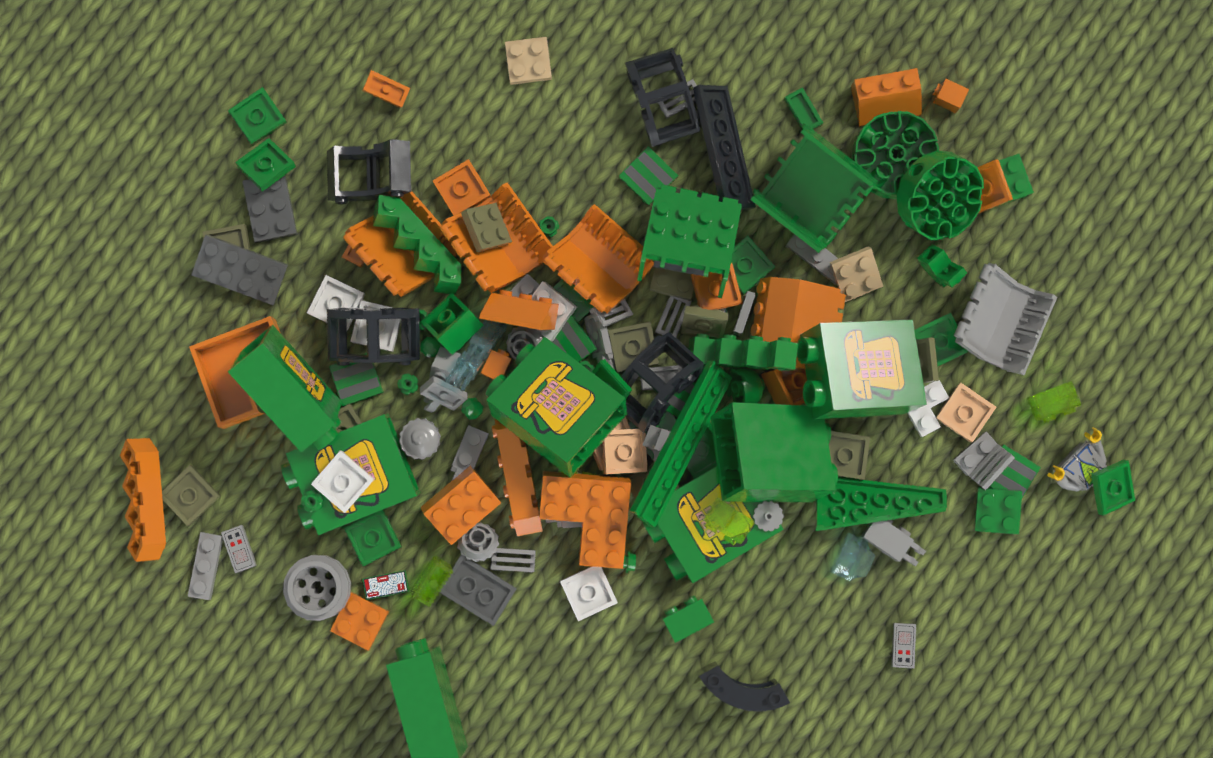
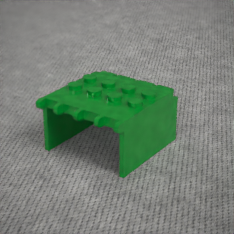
M804 123L801 132L804 135L800 143L794 139L790 141L796 147L787 160L781 156L777 158V161L782 164L781 168L774 177L768 173L765 174L764 177L769 181V184L763 192L755 188L753 190L755 196L750 200L820 253L827 248V245L838 234L832 227L834 226L841 230L851 216L845 210L847 209L854 213L864 201L858 193L861 192L867 196L878 180Z
M662 184L661 187L656 188L637 281H642L646 259L661 261V268H664L665 263L682 266L681 272L685 273L687 267L704 270V277H708L709 272L722 274L718 298H722L726 282L728 281L742 204H739L736 199L723 197V201L719 202V196L702 193L700 198L697 197L698 191L681 188L680 193H676L677 187Z

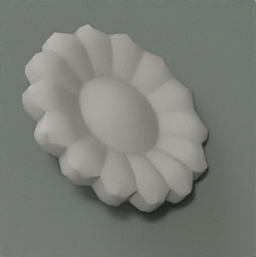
M764 501L754 509V523L758 525L759 529L764 531L778 529L779 525L783 523V510L779 508L777 503Z

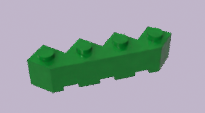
M379 195L374 206L373 226L394 229L393 248L414 251L413 270L434 273V292L453 293L455 295L461 284V264L401 198Z
M697 334L696 337L689 339L688 349L704 363V366L707 361H714L717 366L725 368L746 367L759 370L778 369L780 371L795 370L798 343L791 342V338L778 337V340L767 342L763 341V337L750 336V339L741 341L736 340V336L723 335V338L715 340L709 339L710 335Z

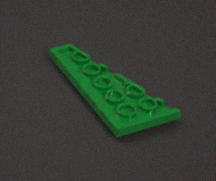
M838 477L835 486L836 491L816 500V531L945 512L947 508L946 489Z

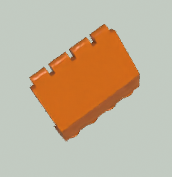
M508 183L502 184L491 197L476 206L497 203L512 240L508 245L477 252L461 213L445 219L440 227L447 240H453L451 245L459 257L466 258L463 262L473 276L478 275L476 281L483 291L489 290L490 293L520 280L543 264V255L553 247Z
M412 191L404 194V198H401V200L447 250L456 257L458 254L451 245L453 240L448 241L440 230L442 224ZM374 215L348 228L345 232L346 235L343 239L352 249L358 248L356 251L357 255L367 266L372 264L370 267L372 272L381 282L386 280L384 285L394 296L398 294L402 297L434 277L432 272L413 270L414 251L393 248L394 229L373 226Z
M594 204L579 224L565 238L546 251L543 255V262L554 272L558 270L559 273L557 275L570 286L574 284V290L586 300L590 298L592 300L590 304L602 313L604 311L608 314L641 282L637 281L643 246ZM646 259L642 280L653 268L655 260Z
M761 278L757 286L758 297L757 303L754 306L755 317L754 324L751 327V335L763 337V341L767 342L778 340V337L791 338V342L797 343L800 339V334L819 323L842 322L843 313H839L838 310H844L846 295L840 293L841 289L800 279ZM796 358L795 368L805 370V364H801L798 358Z

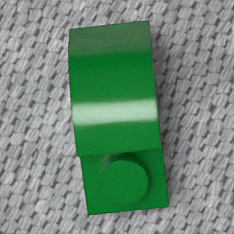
M933 244L917 257L923 269L942 287L949 286L952 288L968 274L964 267L953 263L943 249Z

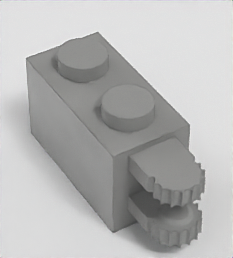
M892 520L868 524L860 536L893 560L900 562L903 558L916 567L918 562L915 558L906 554L907 550L911 547L916 553L924 555L926 551L913 542L914 540L910 538L911 533L902 527L897 529L892 525Z

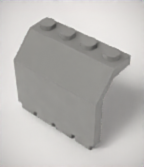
M984 264L978 277L981 282H976L970 296L972 302L968 301L961 317L964 319V322L960 321L954 336L957 337L955 342L978 359L1003 370L1025 375L1057 297L1054 294L1036 291L1018 283L996 264Z

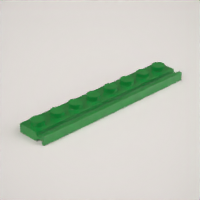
M707 361L630 509V512L636 514L649 527L655 528L711 420L710 416L715 413L732 380V377L720 366H717L714 361Z

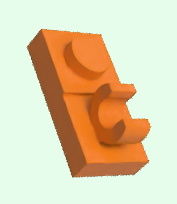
M371 70L362 91L402 108L410 88Z

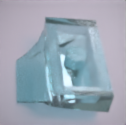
M847 533L830 572L848 581L854 578L866 577L875 558L868 542Z

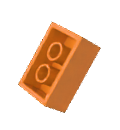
M470 465L421 506V510L452 545L500 505L501 501Z

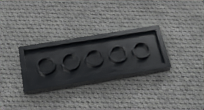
M697 85L693 87L719 202H722L723 197L738 200V203L742 204L741 210L756 208L755 203L750 200L753 197L728 86Z

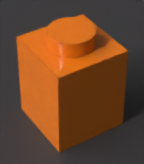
M945 79L942 84L938 83L933 93L936 98L933 103L957 113L969 89Z
M498 349L497 352L491 350L481 374L492 380L501 374L506 376L512 363V359L509 358L510 354L501 349Z

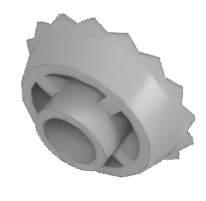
M522 326L513 328L512 332L508 334V340L506 341L510 357L515 360L519 352L527 344L531 343L536 347L543 339L541 332Z
M416 418L414 421H409L399 433L401 450L414 460H423L426 457H431L433 453L437 452V447L440 445L441 435L438 433V428L426 418Z
M480 522L457 540V548L467 560L472 559L475 562L479 560L485 561L487 558H491L493 553L497 552L499 536L495 533V529L491 528L488 524Z

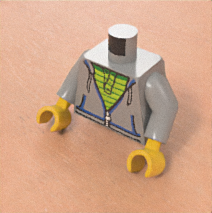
M1092 427V435L1087 432L1084 433L1085 438L1089 439V442L1087 440L1081 441L1057 466L1053 465L1054 474H1047L1061 488L1076 492L1088 490L1093 486L1091 474L1107 467V460L1100 440L1102 433L1096 428Z

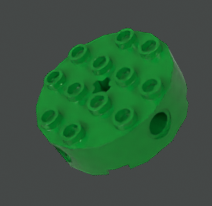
M907 111L883 113L875 116L859 132L852 146V160L878 180L871 193L881 198L897 199L896 196L901 177L919 157L937 150L939 151L938 139L935 131L921 117ZM894 152L898 153L896 159L892 157Z
M937 150L923 155L901 177L896 196L898 213L906 226L930 240L944 239L946 237L950 239L958 236L972 224L981 209L983 201L980 199L982 189H984L983 177L977 166L955 153Z

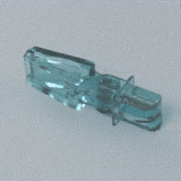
M485 320L482 323L484 326L470 340L467 352L464 351L458 357L456 365L445 379V382L450 384L456 373L459 372L453 382V386L457 388L466 377L460 388L461 391H464L470 381L474 380L483 362L488 359L491 350H494L507 328L506 324Z

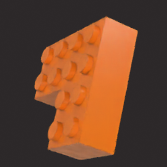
M271 316L189 346L218 428L226 429L264 414V411L228 373V370L239 352L271 325H274L280 332L276 319Z
M543 471L539 519L582 522L579 565L623 569L631 489L630 478L574 474L569 478L563 472Z

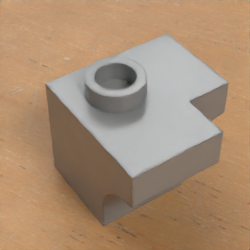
M440 347L432 364L429 379L435 376L460 389L465 370L459 366L461 354L455 352L452 355L446 348Z
M650 425L643 446L653 451L655 462L670 431Z

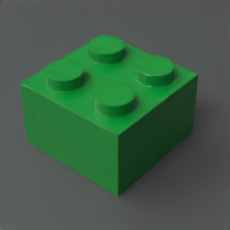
M453 293L448 295L421 321L452 355L460 350L484 326Z
M691 596L683 601L685 605L679 608L672 606L664 611L665 615L662 616V619L675 643L714 623L701 597Z

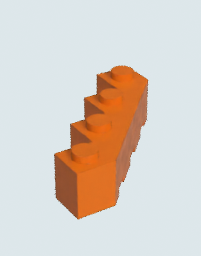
M495 419L492 432L493 437L498 438L501 455H498L497 458L499 468H503L506 480L503 490L505 498H509L512 515L509 516L511 529L515 528L517 536L542 532L541 519H539V508L526 443Z
M150 438L126 439L120 457L128 468L122 487L131 500L125 514V518L133 530L127 548L136 562L160 560L165 549L166 536L159 451Z

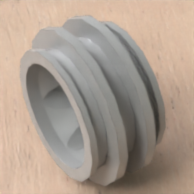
M311 555L298 560L289 569L284 579L283 593L287 605L296 615L306 620L321 621L335 616L346 606L351 594V580L347 570L338 560L327 555ZM313 567L318 571L315 576L310 574V569ZM327 572L332 574L333 578L331 580L326 577ZM301 579L306 581L304 588L299 586ZM318 581L324 587L322 593H318V588H315ZM332 587L336 588L335 596L330 594ZM305 595L310 597L308 604L303 601ZM321 599L326 601V606L323 608L318 604Z

